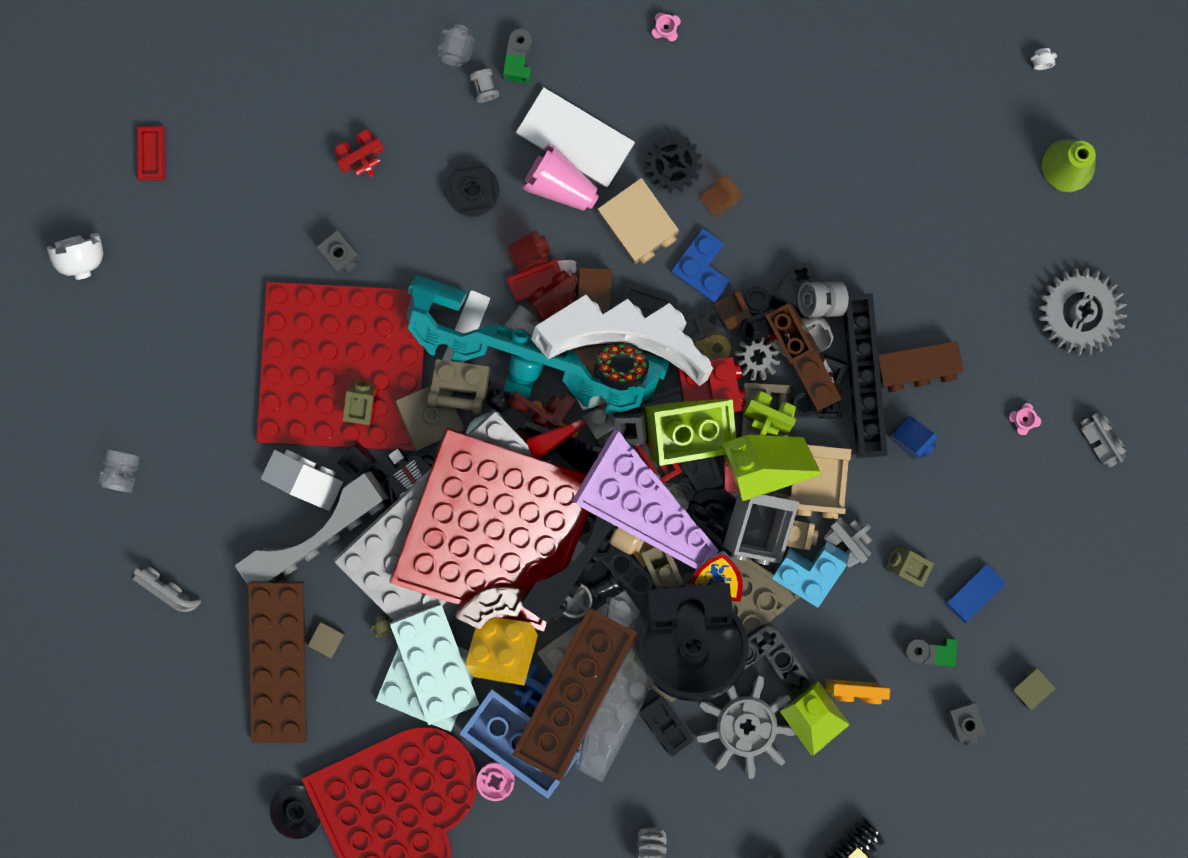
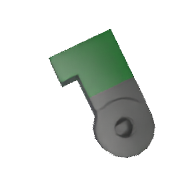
M516 29L509 36L503 72L504 80L531 83L532 70L530 67H526L527 55L533 47L532 36L525 29Z
M944 638L943 645L927 644L920 639H911L906 643L904 652L906 657L915 663L956 667L958 640Z

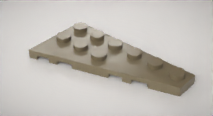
M731 557L740 569L743 578L741 601H732L733 611L742 621L747 634L760 625L768 624L800 598V596L773 580L771 572L749 558L746 561ZM652 683L650 684L649 688L662 695L670 702L676 700V698L660 691Z

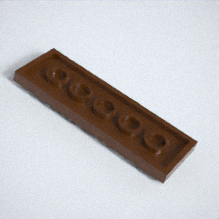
M249 581L251 743H306L304 581Z
M588 608L512 755L549 776L562 781L638 633Z

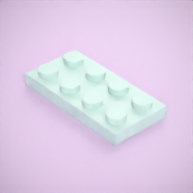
M441 603L390 622L428 725L479 706Z

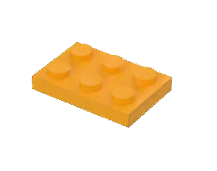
M825 679V690L831 693V697L838 701L854 702V697H858V699H862L861 701H865V703L882 704V699H890V688L880 683Z

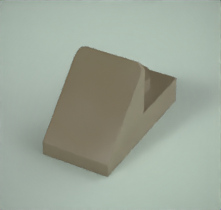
M656 547L641 552L655 586L679 588L684 584L671 555Z

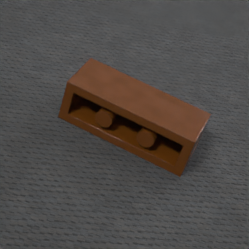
M958 341L878 355L881 389L888 388V392L904 390V385L914 383L915 388L931 385L930 380L938 378L941 379V383L957 380V375L964 373Z

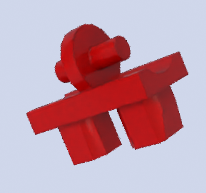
M366 129L356 136L362 148L352 152L347 142L334 148L339 160L337 164L343 173L358 166L354 169L357 176L366 171L370 177L375 175L371 168L380 164L377 156L372 157L384 151L385 148L379 138L376 139Z

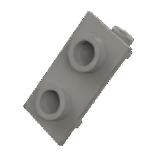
M1097 411L1092 416L1094 418L1093 421L1088 417L1080 422L1082 425L1080 429L1090 444L1097 440L1101 441L1102 444L1095 447L1094 451L1103 465L1106 464L1108 468L1118 463L1116 458L1120 462L1124 461L1126 458L1124 453L1127 450L1120 438H1114L1110 431L1112 425L1105 415L1101 416Z

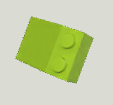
M732 399L670 402L645 406L650 459L659 466L725 455L722 443L736 438Z
M745 435L722 443L728 469L742 501L821 475L804 437Z

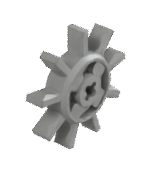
M757 675L754 679L750 696H738L733 685L726 691L730 701L722 708H718L707 701H701L699 707L706 713L718 717L716 729L703 731L697 734L696 738L698 742H708L713 739L721 740L725 749L717 757L714 765L719 771L727 765L729 758L733 754L744 756L745 772L748 779L755 777L754 756L764 751L777 764L782 766L785 763L782 754L773 748L772 743L776 734L796 735L790 725L777 724L775 712L785 707L791 701V698L788 694H785L767 705L760 699V693L764 686L763 676ZM746 719H750L749 721L754 727L753 729H748L747 733H744L740 723H745Z

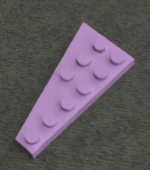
M614 428L572 502L697 569L700 564L709 557L716 555L719 550L694 523L689 514L679 505L653 471L642 461L621 433Z

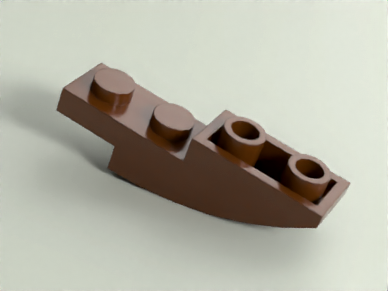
M791 303L765 315L790 364L793 363L817 411L841 400L843 396L831 375L832 371Z

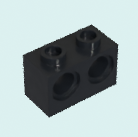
M657 695L637 710L668 755L673 757L694 741V738L662 695Z

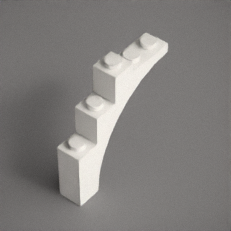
M584 295L536 325L531 338L547 359L566 350L584 345L616 342L633 344L640 349L667 359L683 370L699 386L708 380L713 370L709 359L697 350L688 335H684L683 330L687 322L679 310H675L670 303L644 318L642 311L633 305L629 299L602 314L599 305L591 301L587 295Z

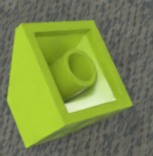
M816 681L780 710V713L811 756L816 754L850 725L819 681Z

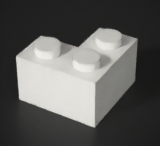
M274 450L261 477L263 481L284 492L330 511L343 484V481L334 477L336 472L324 466L317 470L314 468L316 463L289 450H286L285 454Z

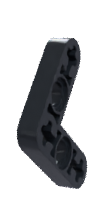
M763 624L747 634L748 645L752 649V654L747 659L744 670L765 656L784 686L790 692L800 694L808 688L809 677L775 627L770 624ZM766 631L769 634L773 633L770 636L772 640L771 642L767 643L764 640L758 644L761 647L759 651L757 650V647L751 642V640L753 639L757 643L763 640V633ZM780 652H786L789 656L788 662L783 666H778L775 663V657ZM790 669L797 677H801L799 679L801 683L799 686L791 684L793 679L787 673Z

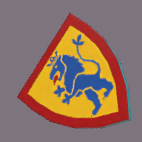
M724 551L709 557L692 574L689 584L705 586L710 582L716 581L730 584L732 601H741L743 578L740 569L735 561Z

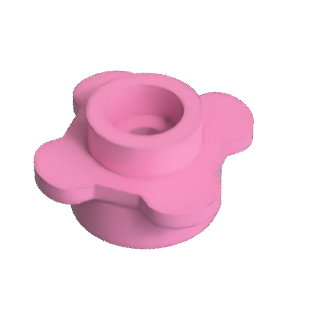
M656 14V25L652 30V36L656 39L662 37L667 38L670 42L675 41L678 37L676 31L677 26L681 23L680 18L676 15ZM664 25H668L669 28L664 29Z
M1029 403L1023 404L1022 408L1017 412L1012 411L1009 414V420L1015 423L1017 433L1020 435H1026L1029 429L1039 427L1041 424V418L1037 416L1033 406ZM1023 417H1027L1026 422L1023 421Z

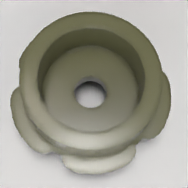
M388 615L380 616L373 620L374 625L370 627V630L374 631L376 638L385 637L393 633L390 622H393V620L389 619Z

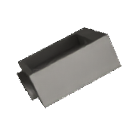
M773 491L742 501L738 493L723 547L731 552V557L738 560L746 561L747 557L764 565H770V562L781 564L799 501L788 494ZM752 504L777 508L766 548L741 543Z

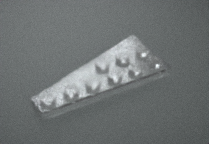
M612 597L607 598L606 607L608 608L606 617L637 632L638 636L580 745L576 769L599 782H602L653 685L641 666L638 649L640 632L646 618Z

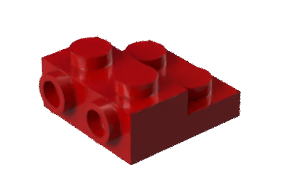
M733 357L710 361L713 370L708 380L700 386L683 370L677 368L683 402L732 399L734 413L742 411V405H746L745 392L743 389L738 388L737 379L741 378L740 365L738 362L734 363Z

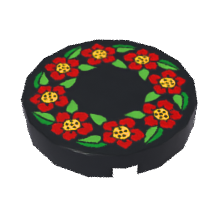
M616 342L602 347L597 353L594 369L601 383L609 388L622 391L628 390V387L635 386L636 388L641 386L648 375L649 361L646 354L637 346L625 342Z

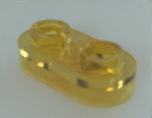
M714 335L693 343L702 355H705L709 361L727 358L731 352L730 342L721 335ZM714 344H720L723 348L722 352L715 353L712 348Z

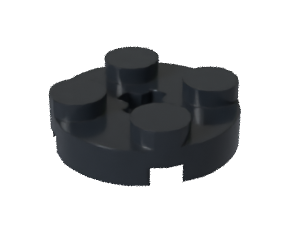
M469 162L458 166L446 182V196L450 205L457 213L467 217H478L488 213L495 207L499 198L500 189L496 175L480 163ZM470 183L480 187V191L476 192L475 197H471L470 193H465V189L469 188Z

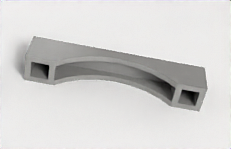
M372 472L364 473L342 489L333 515L312 538L293 547L279 549L262 548L256 550L237 563L235 567L247 585L249 581H275L282 574L287 577L298 569L297 563L303 559L308 562L320 554L318 548L325 543L329 547L342 538L340 536L342 531L347 528L349 531H352L363 523L361 518L366 514L370 513L373 516L385 508L383 502L388 500L389 497Z

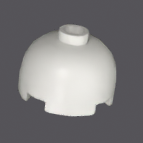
M92 233L90 234L91 239L86 240L81 238V235L55 242L56 248L48 246L47 251L53 267L63 275H74L76 280L90 277V271L96 269L103 258V247L99 234Z

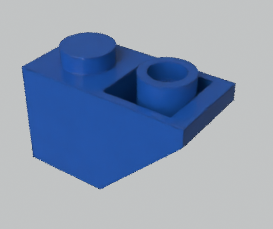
M912 416L907 417L888 436L911 459L929 455L937 446L934 441L938 438L934 432Z

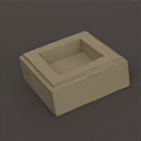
M320 622L308 647L332 659L345 634Z

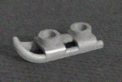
M147 567L142 571L137 568L133 573L136 575L133 578L135 582L177 611L189 612L201 604L200 599L188 601L180 598L179 596L183 592L181 588L172 582L164 585L158 580L161 577L160 574L151 567Z

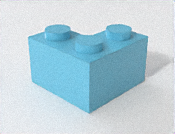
M828 541L825 542L813 562L789 548L781 564L779 563L776 567L772 579L818 608L846 568L850 555Z

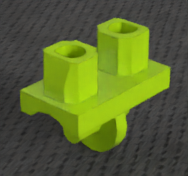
M760 391L754 400L751 399L743 416L753 420L752 427L761 430L759 435L766 436L768 433L777 436L778 432H781L788 436L796 422L794 418L796 407L787 402H782L778 411L769 407L772 397Z

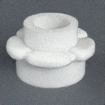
M1049 48L1036 50L1034 52L1035 55L1030 58L1034 69L1045 70L1056 65L1055 58L1057 54L1051 53Z

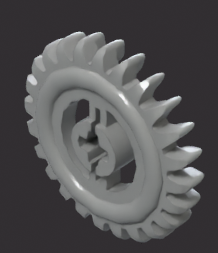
M1077 268L1073 269L1072 277L1064 271L1062 273L1063 282L1057 277L1053 278L1055 288L1050 285L1045 287L1050 295L1040 296L1041 300L1046 303V305L1038 307L1040 311L1045 312V315L1038 318L1039 321L1047 323L1042 328V331L1050 330L1051 333L1047 339L1050 341L1056 338V348L1065 344L1066 353H1069L1074 348L1076 355L1079 356L1084 348L1086 354L1090 356L1092 355V347L1097 352H1102L1101 343L1108 347L1112 346L1109 337L1119 338L1120 335L1115 329H1123L1125 325L1118 322V319L1127 317V314L1119 312V309L1126 307L1127 304L1117 302L1123 296V293H1113L1118 285L1117 283L1107 286L1109 276L1099 280V270L1095 271L1091 277L1089 276L1088 268L1083 270L1081 276ZM1083 293L1082 298L1073 303L1069 308V317L1072 320L1070 327L1064 320V304L1071 295ZM1094 297L1100 305V320L1096 327L1082 332L1083 324L1092 321L1097 316L1098 308L1092 300ZM1085 305V312L1088 315L1082 317V311L1078 309Z

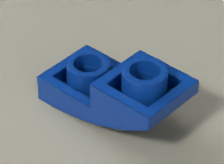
M986 564L946 605L966 623L1006 582Z

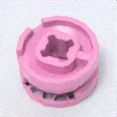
M497 761L489 762L478 773L476 781L478 791L487 800H503L512 792L515 776Z

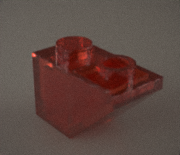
M537 230L507 246L517 273L548 262L547 255L551 254L545 236L539 237Z
M571 269L567 272L565 270L559 272L552 278L553 282L546 288L541 286L531 293V299L528 302L542 322L573 303L577 277Z

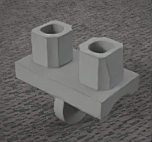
M840 516L834 521L831 529L824 536L825 541L835 546L841 541L847 545L849 549L845 552L850 555L847 567H851L859 562L863 564L872 554L866 546L872 541L866 533L871 528L868 523L861 527L854 520L848 525Z

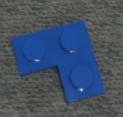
M702 228L671 271L672 274L713 303L717 301L730 283V280L709 266L724 246V243Z

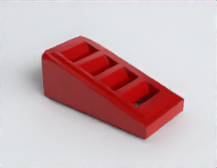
M580 419L528 438L526 442L531 455L536 458L547 455L586 425L585 421Z

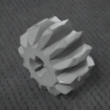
M764 337L758 339V344L755 341L749 342L750 347L745 342H740L739 346L745 352L736 351L734 355L743 358V360L737 361L740 367L743 365L746 367L741 372L742 376L751 371L750 380L754 381L759 372V376L763 381L766 379L764 370L771 375L775 373L774 368L769 364H780V360L772 358V356H776L780 352L779 349L769 350L774 344L772 340L766 346L763 345ZM756 351L759 352L758 355L763 354L764 356L760 361L761 365H756V361L752 363L750 359Z
M656 827L641 828L637 836L636 858H666L667 839L665 831Z

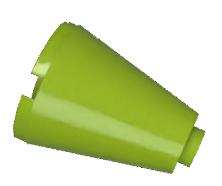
M1062 139L1053 143L1042 158L1041 170L1044 179L1061 192H1074L1082 189L1091 181L1095 173V149L1090 143L1075 139Z

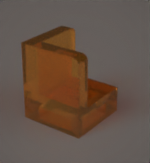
M725 175L717 182V185L701 196V201L714 218L717 219L738 203L743 195L729 177Z

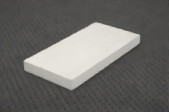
M544 87L516 132L518 136L545 151L544 148L548 143L554 145L585 176L607 189L635 144L633 140Z

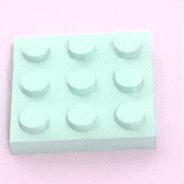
M457 646L465 665L469 650ZM398 647L376 701L427 722ZM465 666L469 679L472 683L474 677L472 676L468 668ZM458 714L435 722L432 725L451 732Z

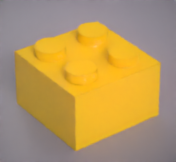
M493 617L486 621L481 629L475 628L465 666L472 676L476 678L525 685L538 634L530 622Z

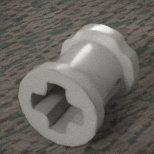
M483 69L470 75V80L474 82L478 95L476 96L478 103L493 100L500 95L499 91L495 90L491 69Z

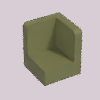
M1031 667L1024 673L1026 678L1013 689L1016 695L1024 702L1023 705L1031 711L1056 689L1039 669Z

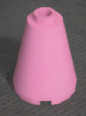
M548 143L544 148L547 151L544 157H537L524 180L526 184L522 185V189L582 211L587 207L592 209L599 197L596 194L597 187L554 145Z

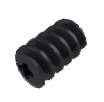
M862 817L865 826L856 823L855 827L858 833L855 834L848 831L847 834L850 841L848 842L841 838L839 841L842 849L833 846L832 851L835 856L832 857L825 854V857L848 858L859 848L869 858L866 851L875 854L877 849L874 843L883 846L885 842L882 835Z

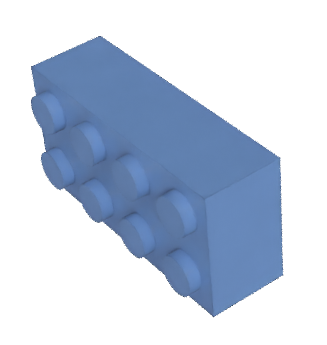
M493 687L460 735L549 799L561 781L512 755L532 715L520 709L517 704ZM580 750L577 751V753H576L574 759L572 760V762H571V764H570V766H569L567 772L570 770V768L572 767V765L575 763V761L577 760V758L580 756V754H581V751H580Z

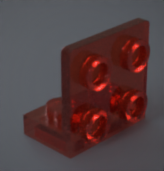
M517 391L508 392L506 395L511 400L509 402L510 406L521 413L529 412L533 415L531 420L534 423L546 428L558 427L576 401L569 394L552 396L544 407L547 411L545 412Z

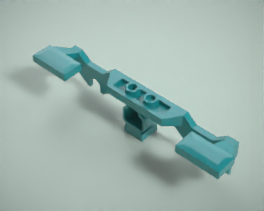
M420 275L415 276L408 289V294L411 295L406 314L409 321L408 329L430 355L434 356L436 354L437 346L440 344H446L452 349L451 361L453 362L485 355L488 346L511 353L512 356L508 369L510 374L505 382L504 390L527 398L530 397L536 381L543 370V366L547 365L565 371L562 381L583 406L588 407L592 397L601 396L607 403L605 414L623 412L640 407L642 402L653 398L659 378L664 380L670 363L667 359L642 350L649 361L646 380L641 386L636 388L635 386L628 387V390L622 391L612 389L589 373L573 349L566 350L547 359L531 340L532 335L523 330H514L494 324L461 333L438 325L429 314L432 303L459 311L467 295L465 290Z

